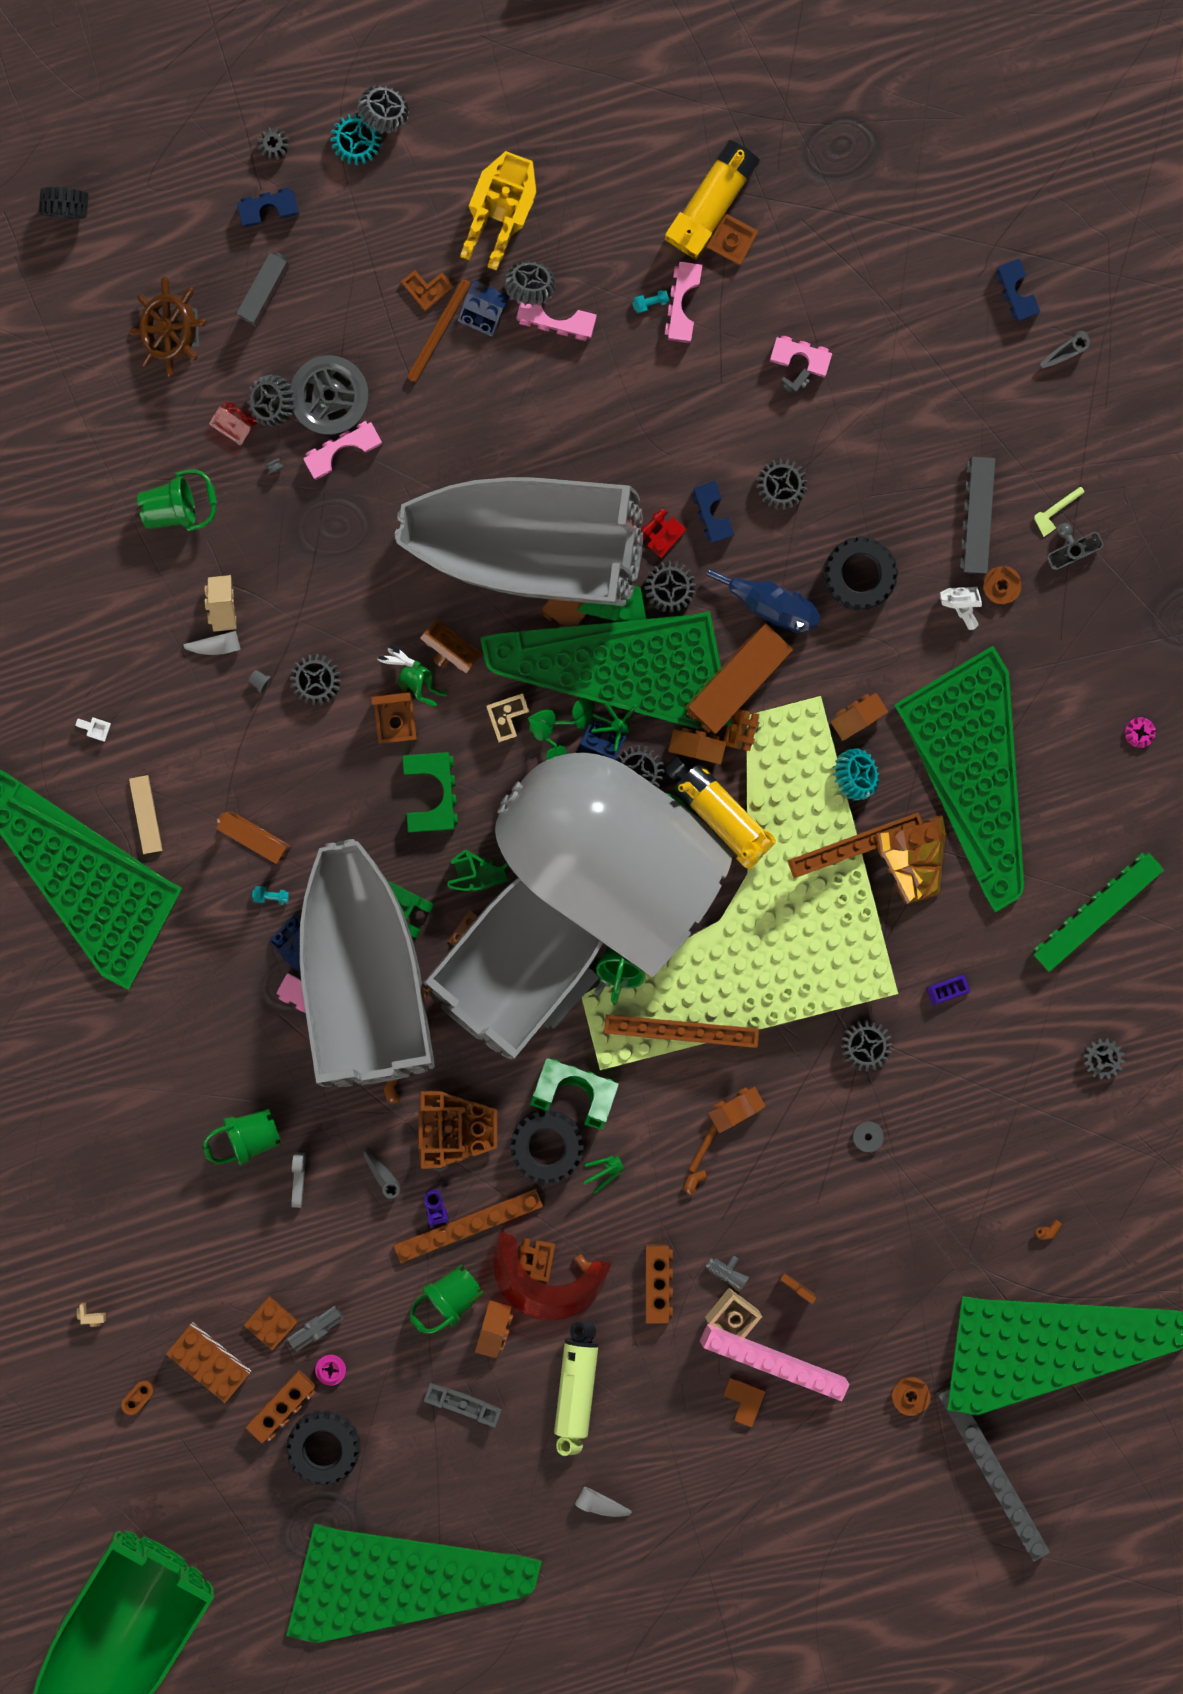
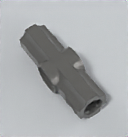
M334 1305L320 1316L309 1320L303 1325V1328L290 1335L287 1339L292 1348L297 1352L310 1342L321 1338L330 1328L337 1325L344 1318Z

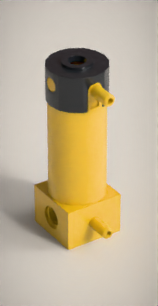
M728 140L683 212L678 214L666 232L664 240L697 261L710 241L713 231L745 182L753 174L754 169L760 163V159L746 147Z

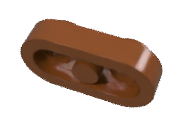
M143 1380L138 1382L123 1399L121 1408L124 1413L128 1415L136 1414L150 1399L154 1388L149 1381ZM141 1387H146L147 1393H142ZM130 1401H133L135 1403V1407H129L128 1403Z

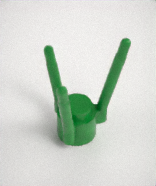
M611 1155L607 1158L584 1164L585 1167L608 1162L605 1164L607 1169L584 1181L586 1185L609 1172L611 1176L593 1191L594 1194L620 1175V1171L624 1170L618 1156L613 1158Z

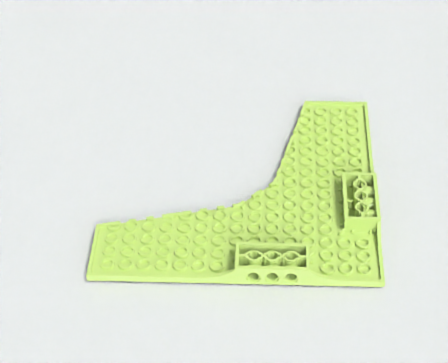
M821 696L757 712V714H760L758 722H760L759 727L755 731L754 745L752 744L751 750L747 751V813L763 830H768L774 836L776 843L751 870L748 869V874L720 921L688 937L654 977L646 973V979L642 985L636 988H621L616 1005H613L611 1002L612 988L614 987L612 985L605 987L600 995H597L594 992L595 989L582 997L600 1070L705 1044L604 1034L606 1014L759 1028L760 1030L898 994L863 855L859 854L797 878H793L787 860L857 835L847 795H842V790L838 789L839 785L835 782L837 780L836 776L833 775L836 772L833 767L836 765L835 760H837Z

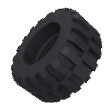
M870 537L850 538L837 545L828 556L823 572L824 583L829 595L833 597L836 603L841 604L842 607L855 611L870 610L882 604L892 594L897 583L898 569L896 567V560L891 554L892 552L883 543ZM855 556L870 558L878 568L879 576L877 583L873 588L865 592H857L850 589L843 580L844 565Z
M317 1410L312 1414L304 1415L292 1428L287 1440L286 1454H288L287 1460L289 1465L293 1467L292 1471L300 1475V1479L304 1482L305 1480L309 1481L311 1485H334L338 1481L344 1480L355 1468L360 1454V1438L357 1435L355 1426L351 1425V1421L348 1418H343L342 1414L338 1412L332 1413V1410L323 1412ZM316 1431H329L340 1440L341 1454L330 1465L316 1464L306 1454V1441Z

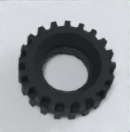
M555 1110L532 1112L520 1121L513 1132L510 1144L511 1157L518 1171L526 1178L533 1180V1182L544 1184L558 1183L568 1178L577 1169L582 1159L583 1138L581 1131L574 1121L564 1113ZM544 1129L554 1130L559 1133L565 1144L564 1154L561 1159L549 1165L540 1164L535 1161L529 1151V1142L532 1136Z

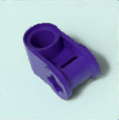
M436 1189L429 1190L424 1200L430 1228L441 1223L449 1224L447 1210L441 1193ZM434 1194L438 1196L439 1200L436 1203H430L428 1197Z

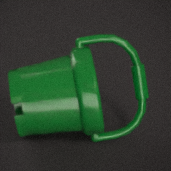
M197 469L176 472V478H173L170 483L138 493L137 503L138 506L141 505L142 512L139 513L145 528L149 530L181 524L183 527H186L187 531H192L207 526L215 516L217 504L214 485L211 484L209 477ZM188 474L199 475L205 480L208 499L211 505L209 517L204 522L194 525L196 511L193 496L186 479L183 477Z
M607 945L604 955L601 956L597 964L596 970L598 976L603 981L614 986L612 988L611 1002L613 1005H616L621 988L629 989L642 985L646 979V972Z
M267 1109L238 1118L229 1117L223 1119L224 1126L213 1130L204 1140L202 1148L206 1159L216 1164L237 1160L239 1165H243L249 1162L250 1158L281 1145L270 1110ZM226 1130L235 1155L225 1159L213 1158L208 1142L214 1135Z
M462 1264L433 1284L429 1283L422 1287L424 1294L413 1303L410 1309V1322L419 1332L432 1334L445 1328L448 1324L454 1327L460 1321V1317L485 1294L483 1290L478 1292L480 1290L479 1284L466 1269L461 1272L464 1268ZM426 1297H428L446 1320L432 1329H426L414 1315L415 1309Z

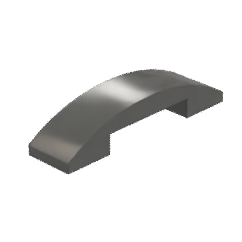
M433 1383L429 1384L424 1402L463 1414L496 1428L502 1409L485 1401Z

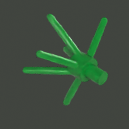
M604 701V705L614 718V721L597 714H592V717L610 724L611 727L592 729L591 732H617L613 750L617 752L620 735L622 733L627 734L630 731L626 721L637 705L634 704L624 719L621 720L618 719L608 702Z

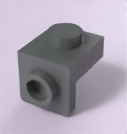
M804 368L794 383L783 377L781 379L782 387L790 393L792 391L796 393L800 387L805 388L811 380L808 377L810 372Z

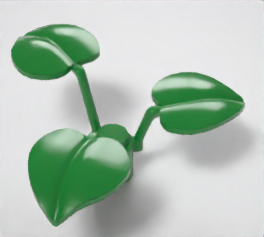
M580 698L575 703L572 710V721H555V714L552 710H542L528 717L530 722L529 728L534 737L539 741L546 740L553 746V748L547 751L545 761L567 754L564 746L560 745L557 747V744L548 738L553 731V724L576 723L578 729L585 728L590 723L594 712L592 700Z

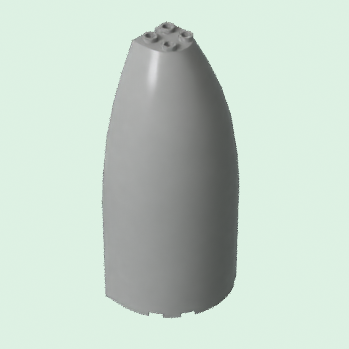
M530 477L482 479L450 485L401 504V510L398 511L397 515L401 525L395 531L396 543L417 558L439 571L468 584L524 597L624 606L626 605V599H630L634 591L632 582L637 581L643 545V533L641 528H639V524L643 522L642 509H639L637 505L640 502L639 495L631 486Z
M355 839L345 840L343 845L336 846V843H327L325 847L319 848L305 892L300 922V971L316 1083L324 1087H332V1084L338 1087L352 1086L353 1082L367 1085L410 1077V1072L421 1074L428 1071L427 1067L429 1069L435 1067L420 968L403 910L377 864Z
M518 877L483 910L422 983V986L425 990L429 989L427 994L435 1002H441V1008L477 1039H485V1044L495 1052L503 1051L501 1054L504 1057L513 1059L576 985L593 961L603 942L538 897Z

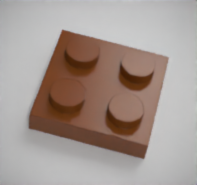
M725 213L708 243L707 249L741 266L759 231Z
M269 1296L244 1326L273 1350L298 1321Z

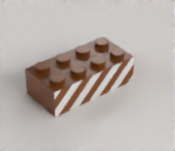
M193 1322L166 1353L168 1357L224 1403L227 1402L251 1372L248 1367Z

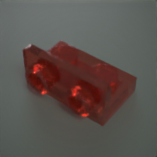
M225 401L218 407L209 425L241 446L257 422L248 413H243L237 409L235 404Z

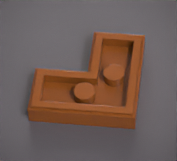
M416 270L401 281V284L425 312L455 288L443 272L428 284Z
M783 1272L780 1275V1281L796 1291L799 1296L809 1303H814L816 1296L813 1292Z
M730 1377L723 1396L740 1402L734 1421L752 1427L766 1391Z

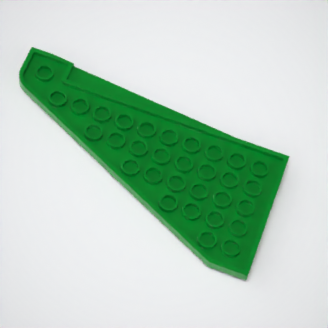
M710 611L686 616L501 633L480 637L485 664L491 672L497 675L603 704L604 701H607L609 705L625 710H630L636 704L637 707L634 710L636 713L702 730L700 727L701 723L697 719L695 721L691 719L684 707L721 668ZM731 718L723 726L732 725Z
M991 646L897 702L894 706L909 732L980 887L994 912H997L1022 895L1024 890V874L1009 671L994 646Z
M0 770L1 836L101 976L129 990L183 888L165 879L6 772Z
M962 1296L947 1411L978 1416L1177 1352L1183 1348V1311L986 1300Z
M314 1524L287 1636L320 1643L523 1598L535 1589L542 1560L508 1553L503 1554L345 1531Z

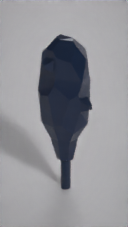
M710 568L706 574L728 585L729 591L737 596L750 611L766 620L767 624H773L776 627L792 632L803 633L816 629L821 619L814 605L802 597L799 591H789L771 581L752 582L739 578L731 579Z

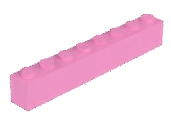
M707 1324L700 1339L703 1348L839 1401L843 1400L850 1385L846 1378L709 1324Z

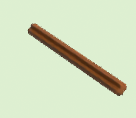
M462 279L416 359L407 375L410 381L416 382L470 288L471 283L467 280Z

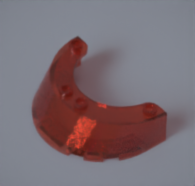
M505 1229L500 1230L493 1259L494 1275L501 1293L518 1311L540 1320H561L580 1313L597 1298L605 1283L611 1266V1260L607 1259V1262L600 1260L592 1262L580 1278L569 1284L560 1286L546 1285L533 1279L522 1267L518 1257L517 1239L513 1235L505 1233Z

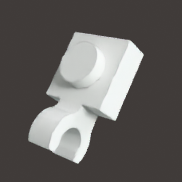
M92 717L91 723L77 719L75 726L88 730L86 736L105 742L111 723Z

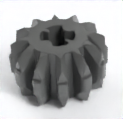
M268 127L269 133L266 134L262 131L261 135L264 138L257 139L259 143H263L257 147L258 150H263L261 153L263 157L268 154V159L272 160L273 155H275L276 159L279 160L278 154L281 153L285 156L286 152L283 149L290 148L288 144H284L290 140L289 137H284L285 131L279 133V128L275 127L274 132H272L271 128ZM275 139L276 142L278 141V143H276L275 148H272L271 145L269 146V144H271V140Z

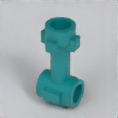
M661 290L658 291L657 296L647 299L644 298V295L635 297L632 304L634 310L639 314L648 311L647 306L661 303L663 306L670 301L667 291Z
M255 886L252 898L253 902L265 903V899L278 900L279 904L284 905V903L288 904L289 892H285V890H280V893L266 892V887Z

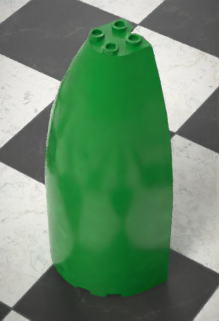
M116 1531L59 1623L38 1671L33 1694H153L164 1680L214 1599V1589L211 1583L207 1580L206 1582L202 1578L203 1574L196 1567H188L183 1557L164 1545L145 1536L141 1539L137 1538L138 1536L134 1532L125 1531L122 1534V1532Z

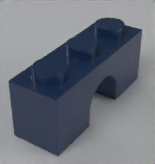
M289 188L280 189L278 193L272 195L270 192L259 195L260 198L252 199V197L240 199L241 202L237 203L243 228L262 224L261 212L268 206L277 208L281 219L300 215L295 193L293 190H289Z
M1020 258L998 266L995 276L998 283L1003 285L1004 290H1002L1005 301L1010 303L1011 308H1009L1012 319H1016L1018 323L1038 315L1040 309L1034 294L1022 297L1015 290L1016 282L1026 277Z
M716 480L695 487L693 489L694 493H691L694 504H698L701 510L697 513L700 521L705 522L707 529L704 530L707 541L711 540L713 544L733 537L734 533L729 518L716 519L710 513V506L722 499Z

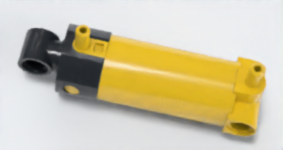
M677 755L665 769L672 779L679 781L674 791L738 856L736 859L745 868L751 870L776 843V839L768 830H763L702 764L691 769L692 764L682 755Z

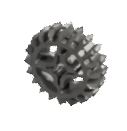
M378 84L375 88L370 86L368 90L365 89L358 100V116L362 117L361 122L367 123V128L373 127V132L379 130L382 134L386 131L389 135L392 131L396 132L398 129H401L408 119V102L405 101V96H400V91H393V87L388 89L384 85L381 88Z
M528 260L526 263L520 261L518 264L514 263L512 267H509L505 275L504 286L507 295H511V300L516 299L517 304L522 302L525 306L531 304L532 307L535 304L541 306L542 302L547 304V301L553 297L556 290L554 272H551L549 267L544 268L543 263L539 265L536 264V261L534 263H530Z
M278 375L261 376L259 380L254 381L255 386L249 387L252 392L247 394L250 397L247 403L251 406L248 410L253 411L251 417L256 418V422L262 423L263 426L275 427L282 425L283 422L289 420L288 416L293 415L291 409L296 407L292 403L296 399L292 398L294 391L290 390L291 385L286 383V379Z
M778 458L777 465L774 460H771L772 467L765 464L764 467L767 471L760 470L759 473L763 477H757L756 479L762 482V484L756 485V488H762L758 495L765 494L762 502L769 499L768 507H771L772 503H776V510H778L779 504H782L783 510H786V504L793 508L792 501L799 504L800 501L797 497L803 499L805 495L800 492L807 491L808 489L802 487V484L808 483V480L801 479L806 476V473L799 474L802 467L799 466L795 469V461L791 466L788 465V458L785 460V464H782V459ZM776 469H787L782 477L770 474ZM792 473L797 478V489L793 488L789 483V477ZM785 476H787L785 480V485L787 487L785 489L783 487L777 493V490L779 488V484L777 483V481H781L782 479L784 480ZM767 479L775 485V491L772 496L766 487ZM783 491L794 494L789 499H777Z
M667 561L668 567H665L664 563L661 562L660 566L662 569L659 570L657 566H654L653 569L656 573L654 574L649 571L648 575L653 577L652 580L645 579V582L651 583L650 586L644 587L645 590H651L650 593L646 594V597L653 596L650 603L653 604L657 601L656 609L663 605V612L666 611L667 607H670V613H673L674 606H676L678 611H681L680 604L686 608L688 605L685 600L687 599L690 602L693 600L688 595H695L696 593L690 590L691 587H696L695 583L690 584V581L694 580L695 577L691 576L688 578L687 576L691 573V570L689 569L684 572V564L680 569L677 568L679 563L677 561L674 567L671 566V561ZM667 571L666 582L654 585L656 578L661 573ZM673 571L682 575L686 583H677L673 579ZM669 577H671L673 584L681 586L673 588L672 597H670L668 589H665V585H668ZM686 589L685 595L680 600L674 602L675 591ZM655 590L665 591L668 595V602L661 600Z
M309 654L307 655L309 661L306 662L302 657L300 658L303 663L302 665L297 662L295 663V666L299 669L297 671L291 669V672L295 673L296 676L289 677L290 680H295V683L290 684V687H297L293 694L296 695L300 692L299 700L306 697L305 704H308L310 699H312L313 706H316V700H319L320 705H323V698L327 702L331 701L328 697L329 694L336 697V694L332 692L333 689L340 690V687L335 686V683H341L342 680L336 679L335 676H340L341 672L334 673L338 666H330L333 662L332 659L326 663L325 655L319 660V654H315V660H312V656ZM311 664L323 665V667L315 673H312L308 669H306V667ZM327 670L331 675L330 687L323 682V676ZM301 673L308 678V683L304 690L300 684ZM308 673H309L310 675H312V676H315V677H316L317 675H319V676H320V679H319V680H320V683H321L323 686H321L320 684H317V683H314L313 685H311V684H312V683H311L312 680H311V677L308 675ZM314 687H320L325 691V693L318 696L308 694Z
M637 745V751L633 752V748L630 746L629 750L631 753L627 754L623 750L622 753L625 757L617 756L621 760L620 763L624 764L629 757L640 755L636 765H624L634 768L639 766L642 761L641 770L648 773V775L643 774L642 777L651 778V784H654L656 787L660 786L655 781L657 779L663 780V777L658 776V773H664L663 769L658 770V766H662L663 762L656 763L655 760L659 759L660 756L657 755L653 758L651 755L654 753V750H651L648 754L646 753L648 747L645 746L642 752L640 751V745ZM646 757L652 762L654 773L645 770L644 761Z
M867 1019L864 1020L863 1026L860 1021H857V1028L853 1024L850 1025L853 1029L852 1032L847 1029L845 1030L849 1037L842 1036V1040L847 1041V1044H841V1048H847V1050L842 1052V1055L849 1054L845 1059L846 1062L853 1060L851 1063L852 1067L858 1063V1070L860 1071L863 1065H865V1071H869V1065H872L873 1070H876V1063L882 1067L883 1063L880 1060L882 1058L885 1061L889 1060L884 1056L885 1053L892 1054V1051L887 1050V1047H893V1044L886 1042L892 1038L891 1036H884L888 1030L884 1029L881 1032L880 1030L883 1025L879 1024L876 1028V1021L874 1020L871 1022V1026L868 1025ZM865 1030L875 1031L881 1038L868 1039ZM859 1032L860 1043L851 1048L852 1039ZM863 1036L868 1043H873L869 1052L865 1048H860L864 1042ZM882 1043V1050L874 1059L873 1049ZM863 1051L866 1053L869 1061L859 1060L853 1053Z

